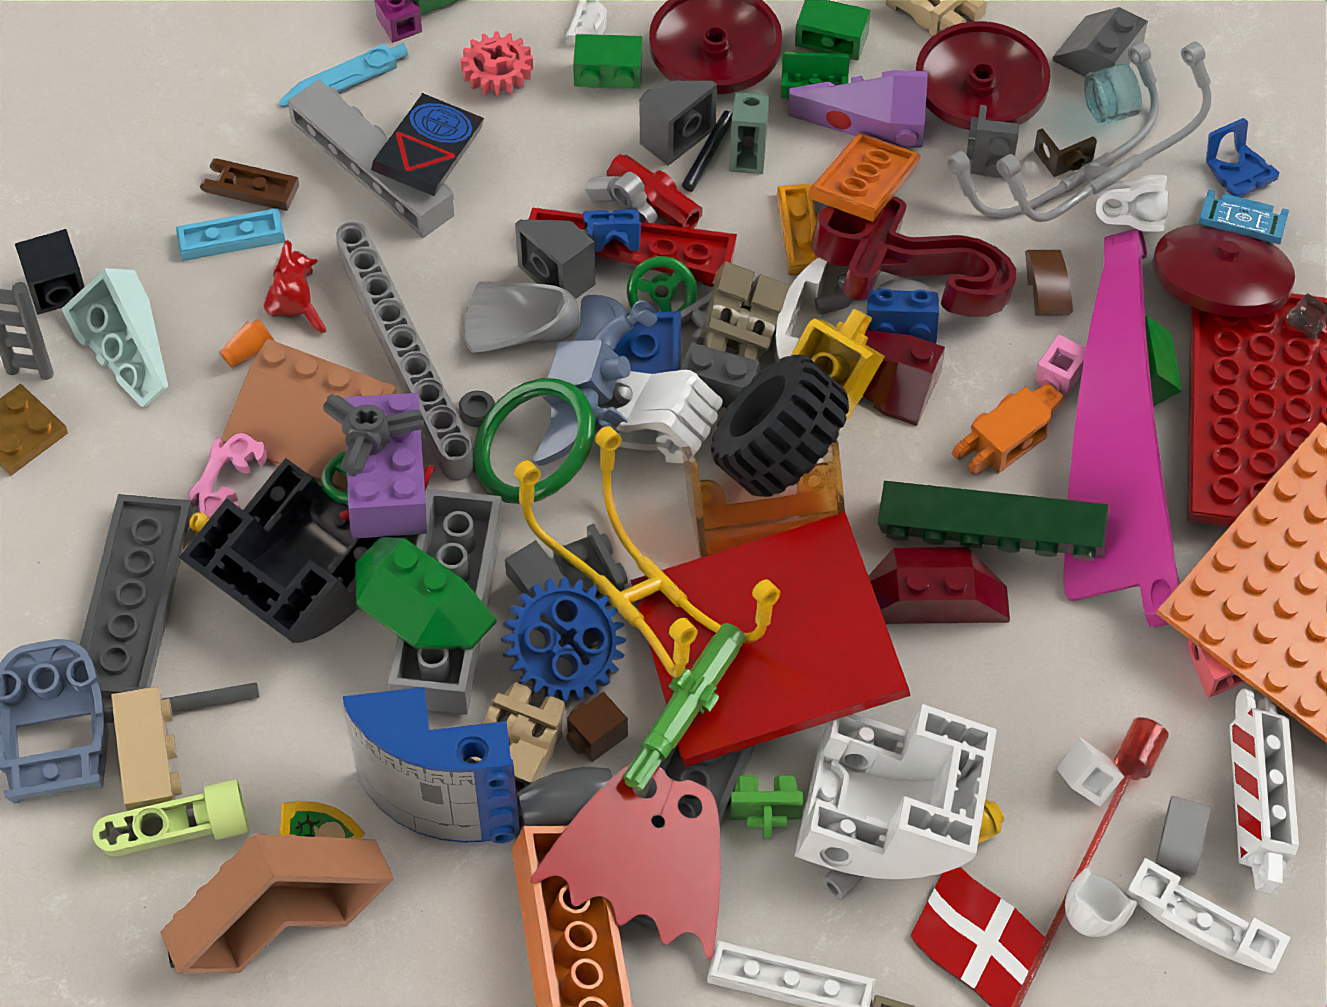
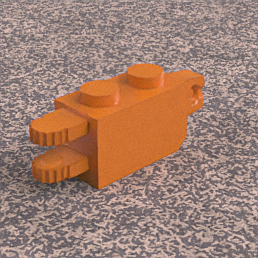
M1049 383L1032 392L1027 387H1024L1014 395L1012 393L1006 395L1000 401L998 407L988 414H980L971 425V433L954 446L951 452L957 460H960L975 450L978 455L970 461L967 467L972 474L980 473L981 470H984L989 465L998 473L1002 472L1046 439L1051 415L1062 405L1064 396Z

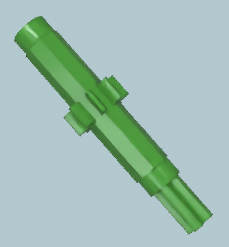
M723 623L718 632L713 635L691 670L685 669L682 676L673 678L668 686L674 690L672 698L649 730L647 737L641 744L642 749L623 775V778L626 780L625 783L629 787H635L638 791H642L659 764L664 762L670 752L676 747L698 712L703 714L705 710L708 712L712 710L719 699V696L714 693L716 685L746 640L745 634L739 628L729 623Z

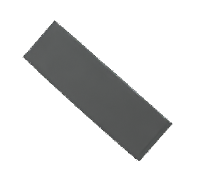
M536 540L505 559L506 575L522 594L525 593L531 598L530 588L533 585L537 584L544 591V582L552 579L556 588H558L560 579L564 577ZM564 604L556 606L557 617L563 622H570L572 614L569 607ZM540 615V620L543 623L549 625V623L546 620V617L544 615ZM589 631L583 633V643L587 648L592 649L598 645L595 634ZM567 633L560 635L561 638L558 644L561 647L567 645L566 642L570 638Z

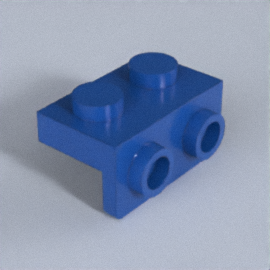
M887 288L872 290L867 298L866 313L872 319L866 330L911 335L936 344L939 320L937 292L921 289L915 291H900Z

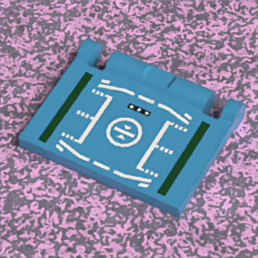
M1208 189L1198 224L1281 244L1289 209L1282 208L1279 215L1272 213L1273 205L1223 193L1222 200L1214 198L1215 191Z

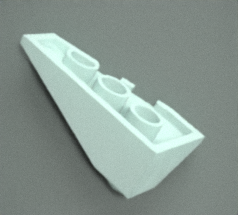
M104 268L62 308V311L76 339L83 346H89L97 355L95 359L102 366H108L116 375V381L141 407H147L169 388L150 301L135 270Z

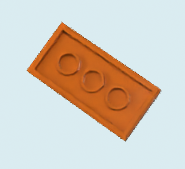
M860 132L810 187L808 198L873 222L917 168L921 155Z

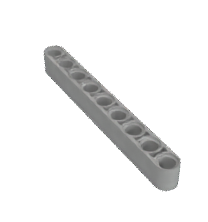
M346 222L336 232L340 261L404 394H419V409L424 423L422 431L441 471L451 480L465 479L473 472L474 468L471 440L367 229L359 222Z

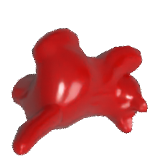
M288 240L284 241L281 253L277 257L272 273L274 278L267 292L263 307L272 317L283 315L292 318L303 314L312 328L320 333H325L326 327L311 304L310 288L305 278V275H312L313 269L311 267L317 264L318 260L310 259L298 250L292 252V243Z

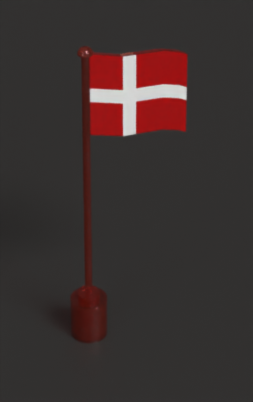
M1144 717L1133 719L1114 758V762L1119 767L1118 769L1124 775V778L1121 780L1072 882L1089 866L1130 780L1148 778L1151 775L1169 738L1168 731L1158 722ZM958 867L941 874L911 933V938L932 962L975 991L989 1007H1020L1065 916L1066 895L1044 937L1015 907L974 880L962 867Z

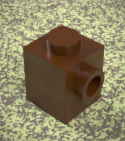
M603 691L588 703L582 702L572 709L567 717L568 734L566 739L576 753L581 754L583 752L593 762L628 737V718Z

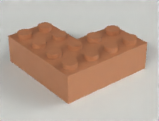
M259 833L249 837L244 842V846L230 860L221 865L220 871L207 884L197 890L192 900L173 915V919L160 933L177 973H240L286 926H347L394 878L375 839H357L355 837L328 838L326 836L304 837L297 835L280 836Z

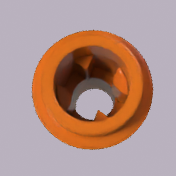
M258 319L251 323L247 321L219 353L225 362L233 368L237 364L239 365L257 356L266 340L274 341V339Z

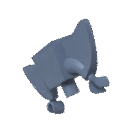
M586 295L581 300L580 325L574 340L558 343L548 378L572 383L583 391L592 407L595 420L594 435L602 427L607 426L612 427L620 434L616 428L620 423L628 422V419L614 407H609L605 410L598 407V405L607 403L612 398L617 379L626 378L630 375L631 367L628 359L625 356L618 357L614 352L617 343L625 334L634 329L636 322L641 323L645 327H651L657 321V316L652 313L656 308L646 301H637L629 314L617 300L611 297ZM553 395L542 396L551 405V419L548 430L533 457V460L539 466L551 463L570 453L577 435L578 422L574 410L565 400Z

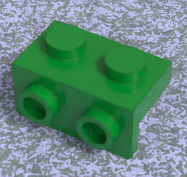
M784 52L780 98H787L789 100L790 88L823 82H831L834 85L848 83L849 55Z

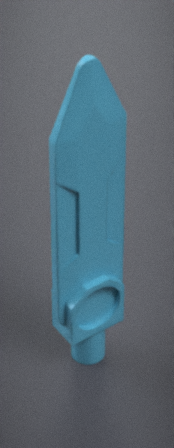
M404 43L388 49L386 44H382L367 51V53L298 82L280 99L279 105L282 107L289 106V99L317 80L322 81L327 87L334 88L340 92L374 76L384 74L397 68L396 60L408 56V50Z

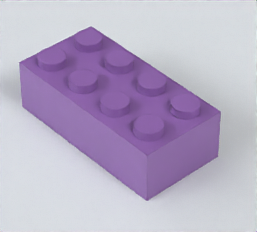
M418 393L344 397L354 407L374 405L383 410L385 416L411 410H420ZM421 430L390 436V443L385 444L381 452L369 456L361 474L352 477L347 472L351 539L428 534Z

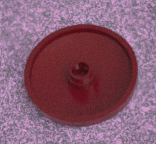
M668 0L659 8L652 19L649 30V49L654 64L670 81H713L717 84V94H730L756 85L772 72L781 54L782 29L776 14L763 0Z
M973 21L947 27L926 42L919 53L916 63V71H928L926 107L946 123L965 130H970L972 117H979L980 105L987 106L985 120L1021 125L1041 109L1049 91L1050 67L1044 52L1024 33L999 23Z
M1201 224L1182 226L1166 233L1157 243L1152 262L1156 279L1172 296L1196 309L1228 317H1255L1278 310L1289 300L1295 282V271L1292 263L1271 242Z

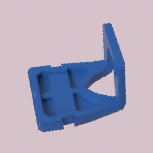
M1245 118L1208 134L1206 163L1223 187L1226 186V191L1230 195L1237 197L1254 191L1255 186L1261 188L1278 180L1280 173L1272 165L1265 163V159L1246 145L1248 121ZM1230 132H1234V144L1240 157L1238 163H1228L1216 159L1222 138Z
M607 210L583 212L584 227L594 239L595 252H602L605 244L612 239L620 241L630 251H639L641 221H639L638 210H614L612 213Z

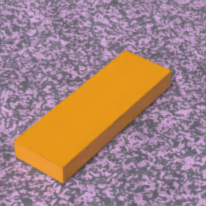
M812 184L777 186L789 275L800 274L818 258L810 247L817 221L814 200L808 198Z

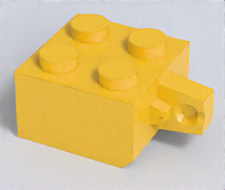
M857 309L852 310L845 323L839 321L836 327L824 320L816 318L811 320L791 354L809 357L845 389L849 401V412L846 414L847 419H850L885 357L865 345L868 337L864 334L872 317Z

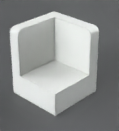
M1081 738L1057 767L1059 773L1073 790L1101 807L1124 778V775L1108 756Z

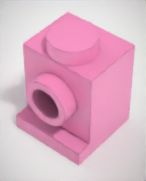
M1058 334L1038 363L1035 381L1039 382L1040 387L1049 383L1058 392L1067 396L1082 375L1086 348Z

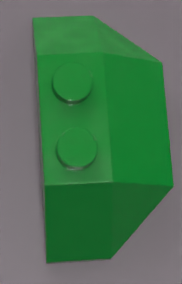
M380 537L355 563L357 607L415 649H449L460 647V649L472 650L497 623L493 614L461 577L405 538Z

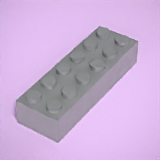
M427 488L425 501L428 534H418L416 546L461 577L483 604L488 607L503 526L501 496ZM397 636L388 680L389 691L425 687L428 710L468 715L481 640L472 650L460 649V647L449 649H415Z

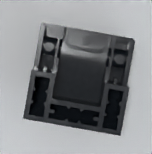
M284 458L243 510L226 498L181 553L179 558L292 643H301L329 632L359 609L356 603L355 563L380 537L351 539L350 520H342L339 517V514L342 511L348 510L349 506L331 499L312 476L287 458ZM384 536V537L397 538V537H395V536Z

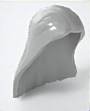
M479 282L475 286L465 315V344L471 352L477 353L503 349L531 341H562L569 337L577 326L579 314L577 301L570 292L553 285Z

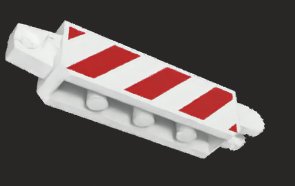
M1242 689L1238 692L1235 700L1236 719L1230 724L1239 864L1252 867L1256 890L1271 893L1283 883V871L1286 870V862L1296 855L1299 847L1289 719L1277 714L1276 705L1264 695H1261L1257 706H1255L1253 691Z

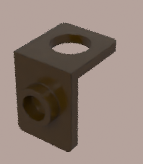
M1041 128L1037 130L1034 151L1053 177H1056L1071 170H1078L1085 164L1093 161L1097 140L1093 136L1059 150L1045 130ZM1043 143H1045L1049 150L1050 158L1045 153Z

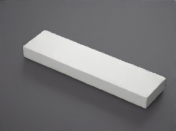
M717 940L707 983L804 1007H870L876 979Z

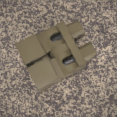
M725 261L715 273L710 303L707 307L699 335L704 338L703 346L724 352L727 346L737 350L736 355L758 361L760 356L769 349L776 321L782 310L790 285L761 274L753 281L755 272Z

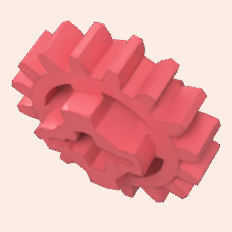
M495 31L492 38H489L484 33L481 34L482 41L470 40L471 48L463 49L461 71H463L464 81H470L471 89L474 90L482 87L483 95H486L490 90H494L497 97L500 96L501 90H506L509 94H513V86L522 89L524 87V79H531L533 56H531L530 46H524L522 38L513 41L512 33H508L503 38L500 37L498 31Z

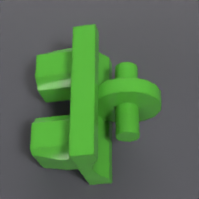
M753 775L738 776L735 792H731V820H747L748 828H763V839H772V828L787 827V820L802 819L803 791H798L795 776L779 775L774 777V791H759L758 778Z

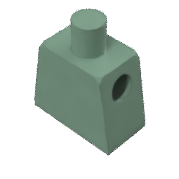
M757 92L735 94L731 125L729 171L763 174L769 96L760 95ZM753 136L754 146L748 147L743 145V138Z

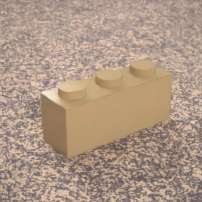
M158 686L111 694L123 798L127 811L176 800V795L182 794V785L179 771L172 772L171 759L178 758L175 736L168 735L166 723L173 722L170 699L162 698Z

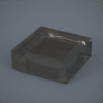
M1307 293L1288 313L1285 321L1313 340H1316L1327 328V305Z

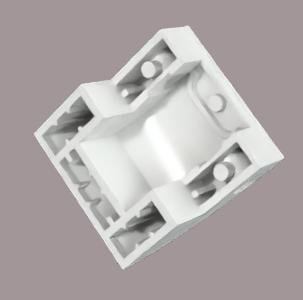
M924 704L921 705L907 731L858 714L830 721L820 736L794 856L848 874L883 879L922 878L942 874L974 859L977 852L997 729Z

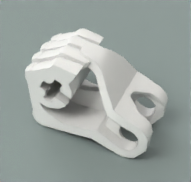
M691 370L656 374L630 371L628 377L617 379L613 391L616 400L620 404L625 405L616 410L628 419L627 423L622 422L616 428L622 437L619 447L645 451L660 450L666 455V462L683 464L699 450L702 441L709 435L710 427L717 419L718 414L716 412L721 407L723 400Z

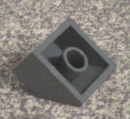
M1120 7L1086 15L1055 53L1052 61L1092 81H1096L1095 78L1098 72L1102 71L1109 77L1112 85H1114L1131 63L1127 53L1128 49L1140 41L1144 42L1148 21ZM1104 75L1098 77V84L1111 89L1112 86Z
M663 81L655 88L647 90L639 99L640 144L668 166L709 135L716 125L717 84L713 81Z
M520 219L515 223L518 267L537 284L563 288L570 292L575 299L596 285L595 242L589 232L584 229L580 230L571 221Z

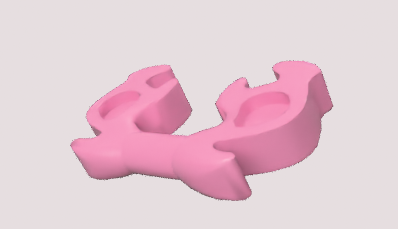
M243 433L234 435L225 444L220 437H217L211 446L209 462L201 479L189 492L188 500L191 501L192 507H196L199 502L200 512H203L207 517H211L226 498L230 501H238L234 490L221 487L214 493L213 486L222 467L232 461L237 471L245 474L251 473L248 464L254 459L257 460L259 466H264L267 460V451L263 442H256L250 436Z

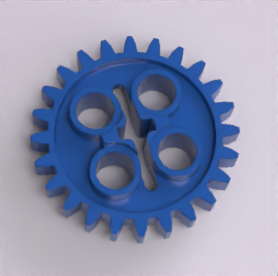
M567 577L560 579L558 588H556L552 579H548L544 582V591L535 584L530 588L532 598L525 593L518 597L523 608L515 605L509 608L508 611L516 619L503 622V626L512 631L511 634L501 638V642L511 644L512 649L503 654V657L515 659L516 662L508 670L509 672L521 670L523 674L518 681L519 684L529 680L533 682L531 687L532 695L543 688L545 689V698L553 697L558 692L559 699L566 702L571 692L574 699L580 701L584 696L583 688L592 696L598 692L595 682L602 686L610 683L605 672L615 674L619 671V668L612 660H620L625 656V654L616 649V646L626 642V638L616 636V631L625 625L623 622H613L612 617L618 610L616 608L606 610L604 606L608 602L609 596L606 595L597 600L595 598L597 590L595 585L584 592L583 580L581 579L576 581L572 588L569 587ZM558 604H564L569 607L572 614L570 622H563L557 617L556 606ZM544 615L549 625L543 623L539 616ZM531 630H537L545 637V646L542 649L535 648L530 643L529 633ZM585 631L592 632L597 637L598 646L596 650H591L584 645L582 637ZM567 633L570 638L566 642L567 645L561 647L558 644L561 638L560 635ZM578 654L582 657H585L588 660L587 665H584L581 662V659L578 656ZM560 657L567 659L571 664L572 671L568 677L561 675L556 669V661Z

